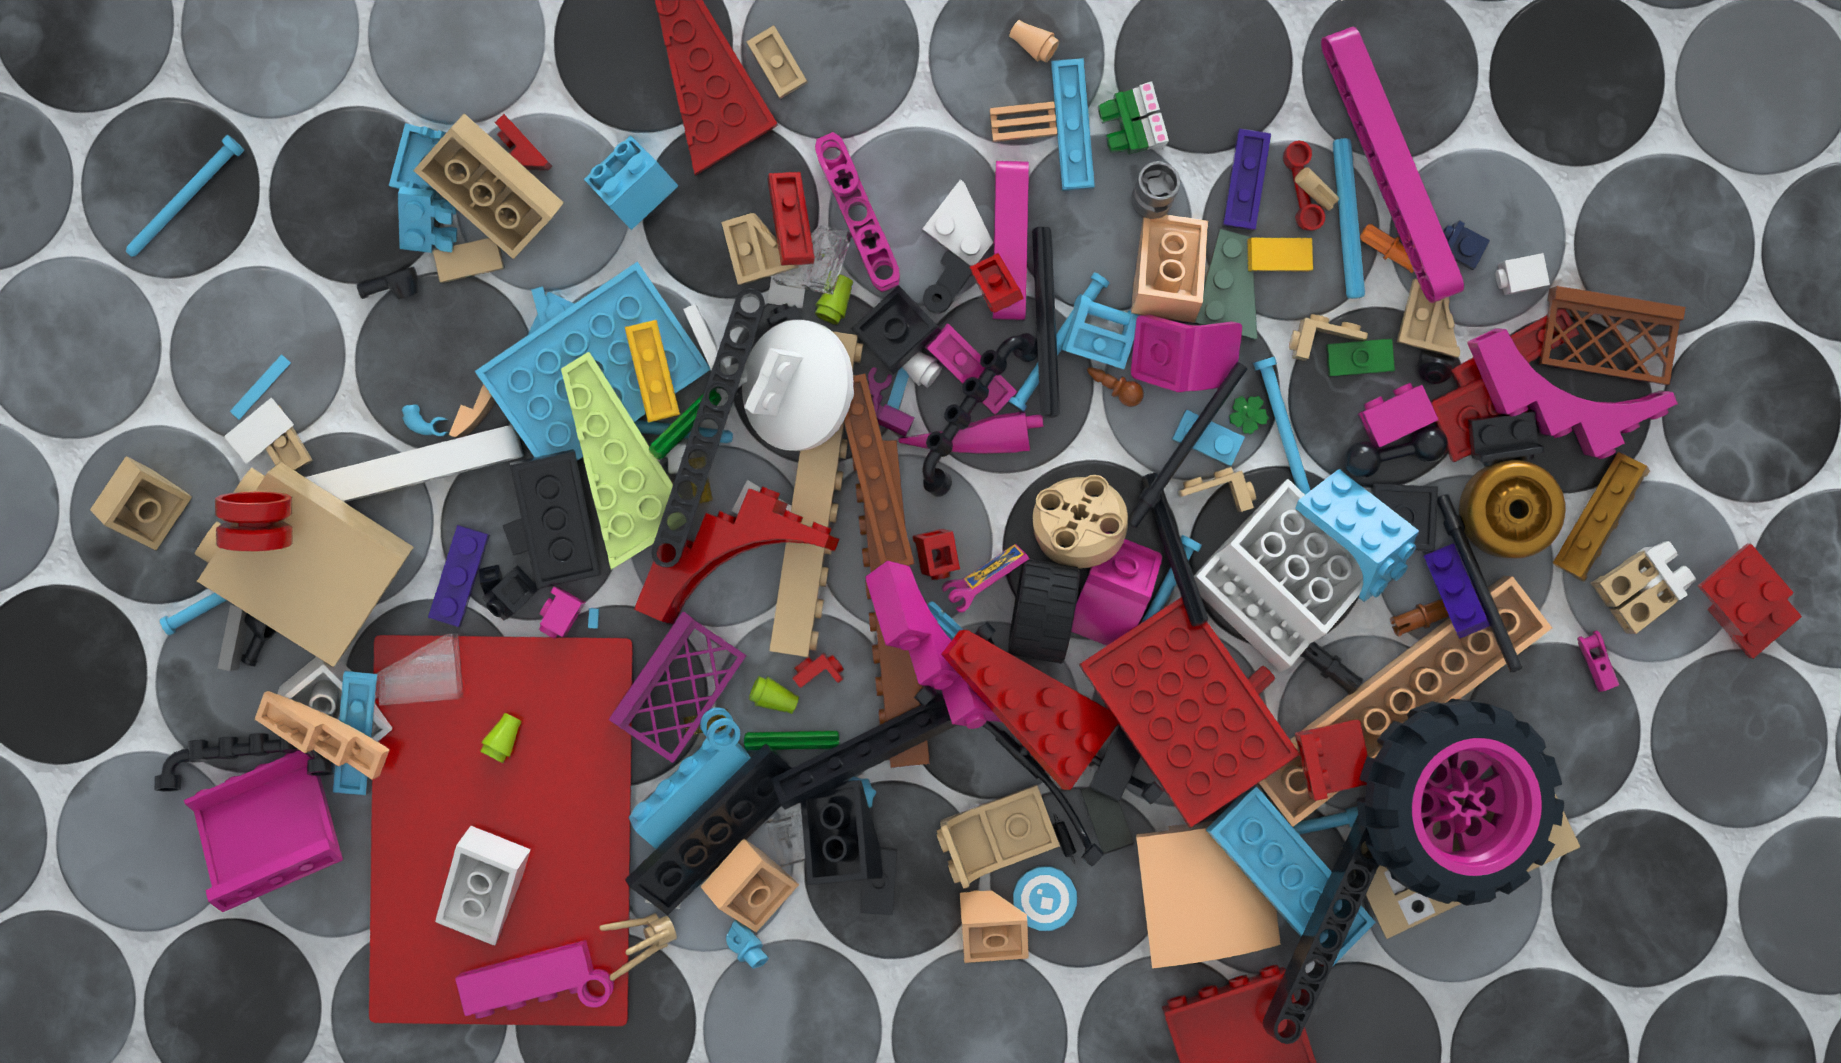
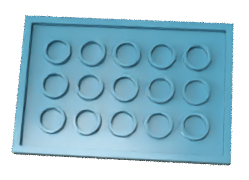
M637 261L475 372L534 457L574 449L576 459L579 460L583 457L561 368L590 352L634 422L644 416L646 412L625 327L657 320L675 394L711 369Z

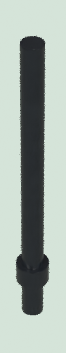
M1236 362L1149 488H1144L1138 497L1140 499L1139 503L1128 517L1130 525L1137 528L1150 508L1154 509L1161 500L1159 495L1247 371L1246 366Z
M1442 495L1438 497L1437 502L1445 519L1443 522L1448 536H1452L1510 673L1522 669V665L1466 537L1462 517L1457 515L1449 495Z

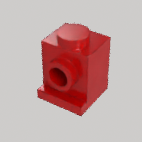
M938 529L912 536L913 542L916 543L921 574L930 576L931 580H940L950 577L951 571L960 569L953 531ZM933 549L937 551V557L934 560L932 555Z

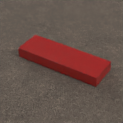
M801 172L769 173L767 181L781 266L813 264L815 256Z

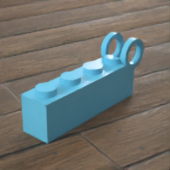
M712 708L702 716L700 727L707 737L702 746L692 756L685 758L681 762L679 769L668 779L661 781L655 792L648 799L640 802L628 817L635 831L655 849L751 758L748 752L738 743L740 729L727 710ZM715 715L726 717L714 721L707 730V722L711 717ZM726 725L722 731L715 733L719 727ZM732 728L734 729L733 737L729 735Z

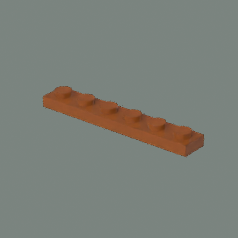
M865 373L853 376L854 397L844 419V424L880 563L882 565L886 561H891L907 566L915 563Z

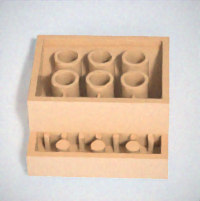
M1214 821L1200 822L1191 829L1187 824L1168 826L1169 831L1136 834L1152 968L1222 959L1281 945L1277 910L1206 831Z

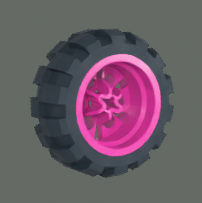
M1450 699L1447 703L1431 701L1411 709L1407 714L1408 720L1403 723L1393 721L1379 736L1377 742L1382 748L1375 759L1367 756L1359 780L1367 782L1365 797L1357 798L1359 825L1367 827L1369 832L1365 844L1377 864L1386 867L1390 871L1393 880L1409 890L1445 904L1459 902L1469 906L1491 902L1496 898V892L1499 891L1509 895L1531 879L1526 870L1533 863L1540 866L1545 863L1555 846L1554 843L1548 841L1553 824L1562 826L1564 800L1555 798L1554 787L1562 785V780L1555 758L1544 754L1543 750L1546 748L1545 741L1529 723L1517 720L1512 712L1472 700ZM1466 761L1468 768L1466 773L1463 775V773L1460 770V767L1462 763ZM1491 766L1494 774L1483 780L1479 779ZM1437 768L1436 775L1432 779H1430V776ZM1484 795V798L1480 801L1479 798ZM1453 797H1461L1465 802L1464 806L1454 800ZM1440 800L1443 801V807H1441ZM1487 811L1494 812L1491 823L1481 817L1486 816ZM1440 821V831L1434 835L1433 826L1436 822ZM1455 833L1458 837L1460 850L1452 852Z

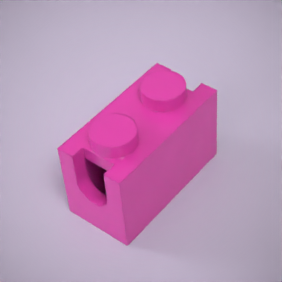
M1410 382L1393 390L1395 396L1386 401H1383L1382 396L1364 404L1366 410L1358 413L1371 443L1376 448H1380L1439 420L1423 385L1413 388Z

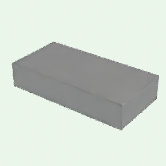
M234 604L230 605L217 667V669L227 671L239 669L247 631V625L244 621L247 613Z

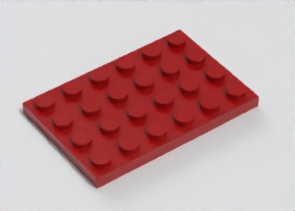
M1182 597L1079 664L1083 673L1190 829L1300 755L1209 623L1206 622L1199 626L1191 625Z

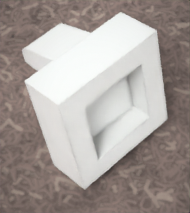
M677 444L664 457L668 458L669 474H677L687 444ZM694 452L690 454L689 458H694Z

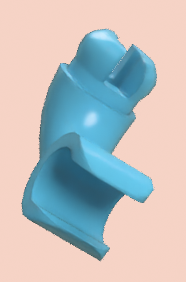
M406 405L402 408L404 416L402 419L405 425L413 432L439 437L449 434V432L439 433L436 430L438 422L447 421L448 419L436 417L431 423H427L420 415L418 405Z

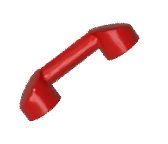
M1298 140L1286 147L1283 153V161L1285 166L1291 169L1299 205V210L1295 216L1296 223L1303 230L1314 231L1324 224L1325 212L1320 206L1312 204L1310 195L1295 182L1297 174L1304 169V166L1312 158L1311 147L1306 142Z

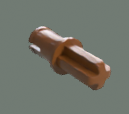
M1439 599L1424 606L1417 604L1416 609L1390 618L1391 624L1395 623V626H1392V628L1399 637L1420 627L1427 629L1431 623L1449 617L1443 600Z

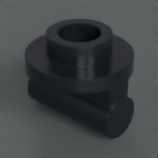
M1421 351L1419 357L1420 377L1432 384L1447 381L1452 374L1454 358Z

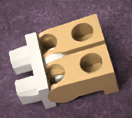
M1669 541L1662 542L1654 547L1642 548L1637 554L1625 560L1621 565L1591 582V585L1606 606L1613 607L1610 611L1626 634H1637L1672 607L1678 600L1687 596L1688 594L1685 590L1696 580L1693 573L1686 566H1681L1673 573L1669 569L1667 563L1678 556L1676 549Z

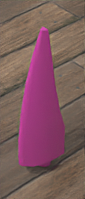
M1025 411L997 414L972 422L967 428L958 431L952 440L953 449L951 452L994 454L1030 451L1028 429L1043 427L1041 414L1026 416ZM931 433L898 438L899 443L929 449L926 445V440Z

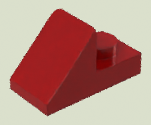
M505 114L494 122L501 129L497 133L499 138L509 148L516 145L509 154L527 170L548 171L552 167Z
M999 253L969 267L991 312L996 313L1024 299L1020 288Z

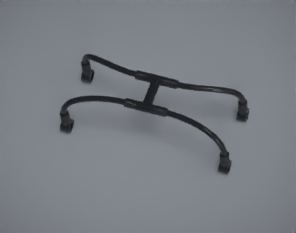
M986 621L974 634L994 644L991 636L995 633L996 629ZM924 686L914 698L924 707L931 699L942 694L936 692L930 686ZM986 721L983 727L990 731L996 737L995 740L1036 779L1039 778L1056 797L1074 825L1085 847V853L1081 858L1089 866H1094L1105 852L1095 843L1092 845L1082 823L1063 793L1048 777L1045 769L1029 755L1030 753L1022 744L1019 745L1004 730L1001 731L990 721ZM1095 755L1091 762L1099 766L1102 759ZM1131 776L1128 782L1143 790L1141 796L1150 805L1164 792L1155 781L1146 783Z

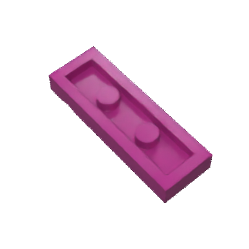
M946 324L941 332L925 347L962 384L970 377L978 379L984 370V367L980 364L981 355L949 324ZM995 375L988 386V397L981 403L991 413L996 415L1017 391L1001 375Z

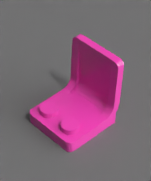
M1151 314L1138 316L1135 328L1131 376L1134 379L1176 392L1219 388L1236 362H1238L1242 325L1232 321L1193 326Z
M1124 539L1121 548L1111 559L1100 565L1090 567L1087 579L1076 602L1071 632L1107 646L1138 626L1151 599L1162 555L1157 551Z

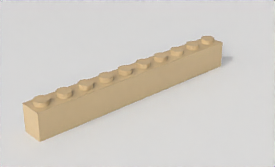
M833 332L844 345L853 371L854 362L861 363L863 344L858 343V335ZM844 421L839 430L826 442L813 449L800 451L791 512L802 516L801 523L812 527L813 522L828 528L830 522L836 523L839 504L833 503L835 490L841 491L844 473L838 471L840 458L846 459L848 440L843 439ZM786 543L769 651L804 657L809 656L810 650L816 651L819 632L813 631L815 618L821 619L824 600L818 599L820 586L826 587L829 568L823 567L825 554L831 555L832 550L812 544Z

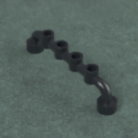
M1024 333L1019 336L1009 337L1003 341L996 352L994 350L985 351L980 358V364L984 367V370L979 378L970 377L963 383L962 391L967 396L961 405L952 404L945 410L944 418L949 423L943 432L935 431L928 436L926 445L930 452L924 460L922 472L924 477L923 486L932 495L941 497L950 490L952 485L950 475L942 469L936 468V465L941 457L951 453L953 449L952 440L959 430L968 427L971 422L970 413L976 404L983 402L988 397V386L995 375H1000L1006 370V359L1013 351L1024 362H1030L1037 358V339L1031 334Z
M265 733L250 734L248 743L239 744L238 737L218 738V746L208 747L207 740L188 741V749L176 751L167 757L163 764L161 775H157L154 778V790L161 792L181 790V776L175 775V769L183 762L236 759L239 756L249 755L265 756L269 755V753L277 752L294 753L299 751V749L280 736L279 739L269 740V734ZM311 750L313 759L307 760V775L326 776L334 774V763L315 750Z

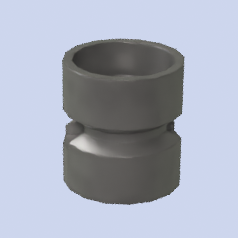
M1161 161L1151 162L1143 167L1131 196L1132 206L1137 213L1145 218L1157 219L1169 212L1180 186V177L1176 169L1170 164Z

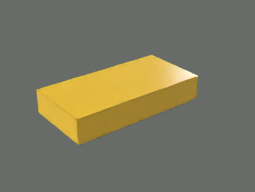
M1312 238L1247 239L1248 271H1313Z

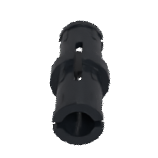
M1315 641L1308 645V648L1315 652V655L1307 649L1300 655L1321 671V676L1325 679L1328 677L1332 679L1349 695L1354 693L1356 688L1347 682V679L1358 686L1363 681V678L1357 676L1341 663V658L1337 655L1333 657Z

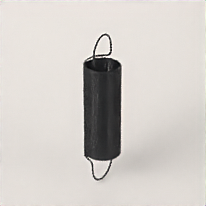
M1064 821L1057 824L1055 822L1052 826L1065 857H1070L1077 851Z

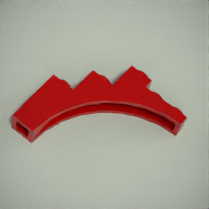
M763 486L760 492L748 488L737 518L721 511L718 512L717 516L705 513L694 542L687 539L681 559L675 566L665 568L653 561L634 610L659 621L674 624L686 600L701 581L717 567L740 553L764 545L780 543L812 544L835 551L840 539L830 535L831 528L813 522L812 527L802 524L803 517L787 511L788 503L778 500L780 493ZM667 543L662 544L657 551L658 558L665 563L671 562L676 556L674 546Z

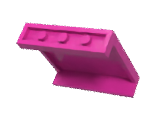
M301 750L294 753H286L280 759L271 763L260 764L250 772L241 776L230 777L224 783L211 789L200 790L194 796L184 800L185 805L194 811L212 885L211 888L205 890L208 902L222 913L343 861L321 777L307 775V760L313 759L310 754L304 753Z

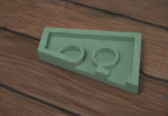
M1220 229L1204 283L1203 303L1194 324L1208 325L1232 321L1242 325L1241 337L1257 340L1254 272L1248 271L1247 239L1252 237Z

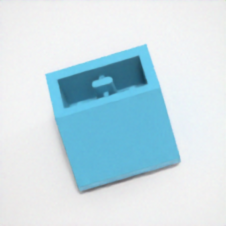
M631 135L625 141L619 143L614 151L603 162L596 165L590 174L584 178L588 185L631 230L678 187L677 183Z

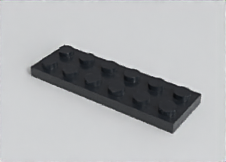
M765 744L625 879L629 887L666 915H669L719 867L743 839L747 840L781 807L771 778L794 767L768 744Z

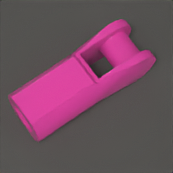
M1598 630L1593 631V635L1587 638L1578 637V645L1587 662L1598 692L1618 686L1619 682L1600 632ZM1598 648L1600 655L1592 658L1589 650Z

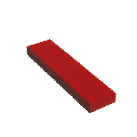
M1557 309L1555 321L1564 331L1574 323L1565 309ZM1547 315L1510 336L1516 348L1528 363L1541 356ZM1575 327L1566 336L1570 340L1577 336L1579 332ZM1555 329L1553 332V338L1558 335ZM1561 338L1551 345V350L1564 343ZM1473 357L1452 369V376L1458 387L1465 386L1482 377Z

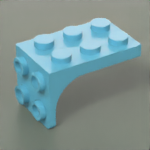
M1338 469L1298 500L1295 509L1347 549L1359 564L1363 575V587L1359 598L1363 602L1367 601L1371 596L1378 597L1392 579L1397 581L1404 575L1408 568L1406 561L1416 549L1414 542L1419 530L1343 471Z

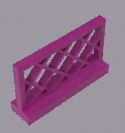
M682 612L608 720L674 763L700 725L702 716L711 709L747 655L702 626L685 612ZM694 629L706 636L708 650L689 653L687 639ZM711 640L721 647L712 649ZM684 645L686 654L677 655L681 647ZM727 650L737 657L730 669L716 671L713 652ZM709 653L712 672L694 675L690 657ZM687 658L690 676L671 680L669 671L671 662L675 659ZM666 671L667 681L658 682ZM726 673L719 683L717 675ZM713 676L716 688L713 694L698 698L695 679ZM691 680L694 699L675 703L672 683ZM668 684L671 704L653 707L651 691L656 686ZM647 699L649 708L640 709ZM708 700L700 711L699 701ZM695 702L696 719L693 723L680 725L676 706ZM672 707L676 726L657 729L653 710ZM650 711L652 731L639 733L629 726L637 713ZM689 727L682 738L681 728ZM677 729L679 744L670 754L660 747L658 733ZM654 734L655 743L645 737V735Z

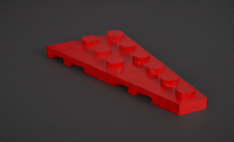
M655 0L693 170L696 176L777 127L778 124L703 0Z
M967 629L959 630L941 654L1063 790L1072 789L1118 725L1109 709Z

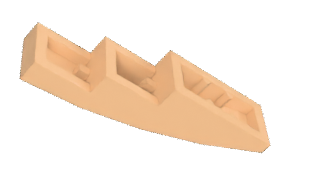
M270 691L263 694L255 716L256 721L302 752L307 753L315 750L338 767L348 763L371 780L380 776L390 749L334 717Z

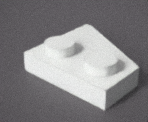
M959 180L922 228L930 237L970 266L979 263L993 244L969 191L962 180Z

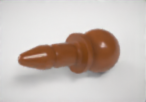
M1093 367L1087 369L1088 374L1096 382H1101L1103 386L1113 389L1111 396H1118L1121 403L1125 406L1134 407L1143 400L1144 390L1139 383L1135 381L1127 382L1123 376L1118 381L1117 378L1106 374L1102 369Z

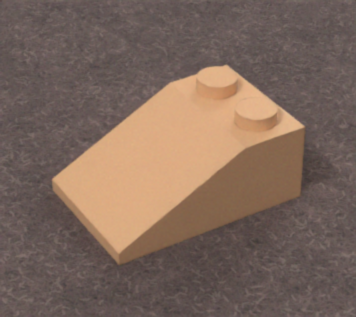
M1165 215L1157 219L1143 217L1133 284L1131 313L1138 315L1151 314L1165 319L1195 323L1203 303L1208 221Z

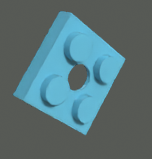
M405 123L389 186L399 190L400 187L433 190V199L444 200V197L413 170L446 132Z

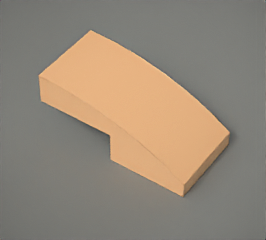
M484 384L473 409L463 405L460 406L449 435L456 438L467 436L490 412L496 401Z

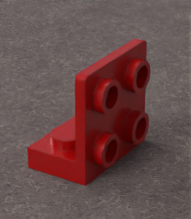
M1358 719L1295 733L1307 791L1311 799L1314 801L1328 798V793L1367 785V782L1359 780L1368 754L1361 722Z

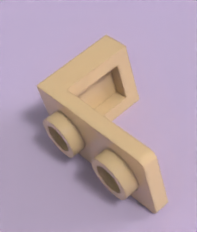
M1311 314L1310 319L1304 318L1300 320L1298 331L1293 330L1289 349L1293 350V359L1305 361L1309 359L1315 331L1356 341L1367 340L1368 333L1360 331V325L1342 322L1341 326L1329 324V318Z
M1232 467L1214 472L1215 479L1203 482L1201 477L1183 482L1184 489L1177 491L1179 497H1183L1228 482L1237 512L1254 508L1252 501L1256 500L1252 483H1246L1243 472L1238 471L1234 473Z

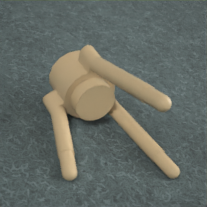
M654 913L645 918L613 922L600 926L601 931L648 925L647 928L643 929L646 939L627 949L625 953L626 955H631L648 946L651 947L609 976L611 981L625 974L658 950L667 947V943L677 939L675 928L668 916L658 918L657 914Z

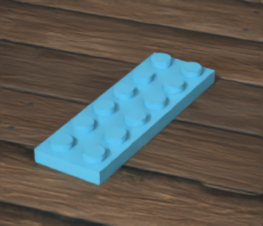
M1254 786L1240 795L1206 831L1301 937L1332 872L1258 787ZM1341 899L1334 904V914L1339 912L1342 907ZM1360 906L1333 966L1376 923L1362 906ZM1325 929L1320 934V943L1325 942L1328 938V929Z

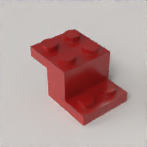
M1751 543L1745 544L1698 585L1700 590L1713 603L1707 610L1751 659H1754L1802 617L1787 600L1794 592Z

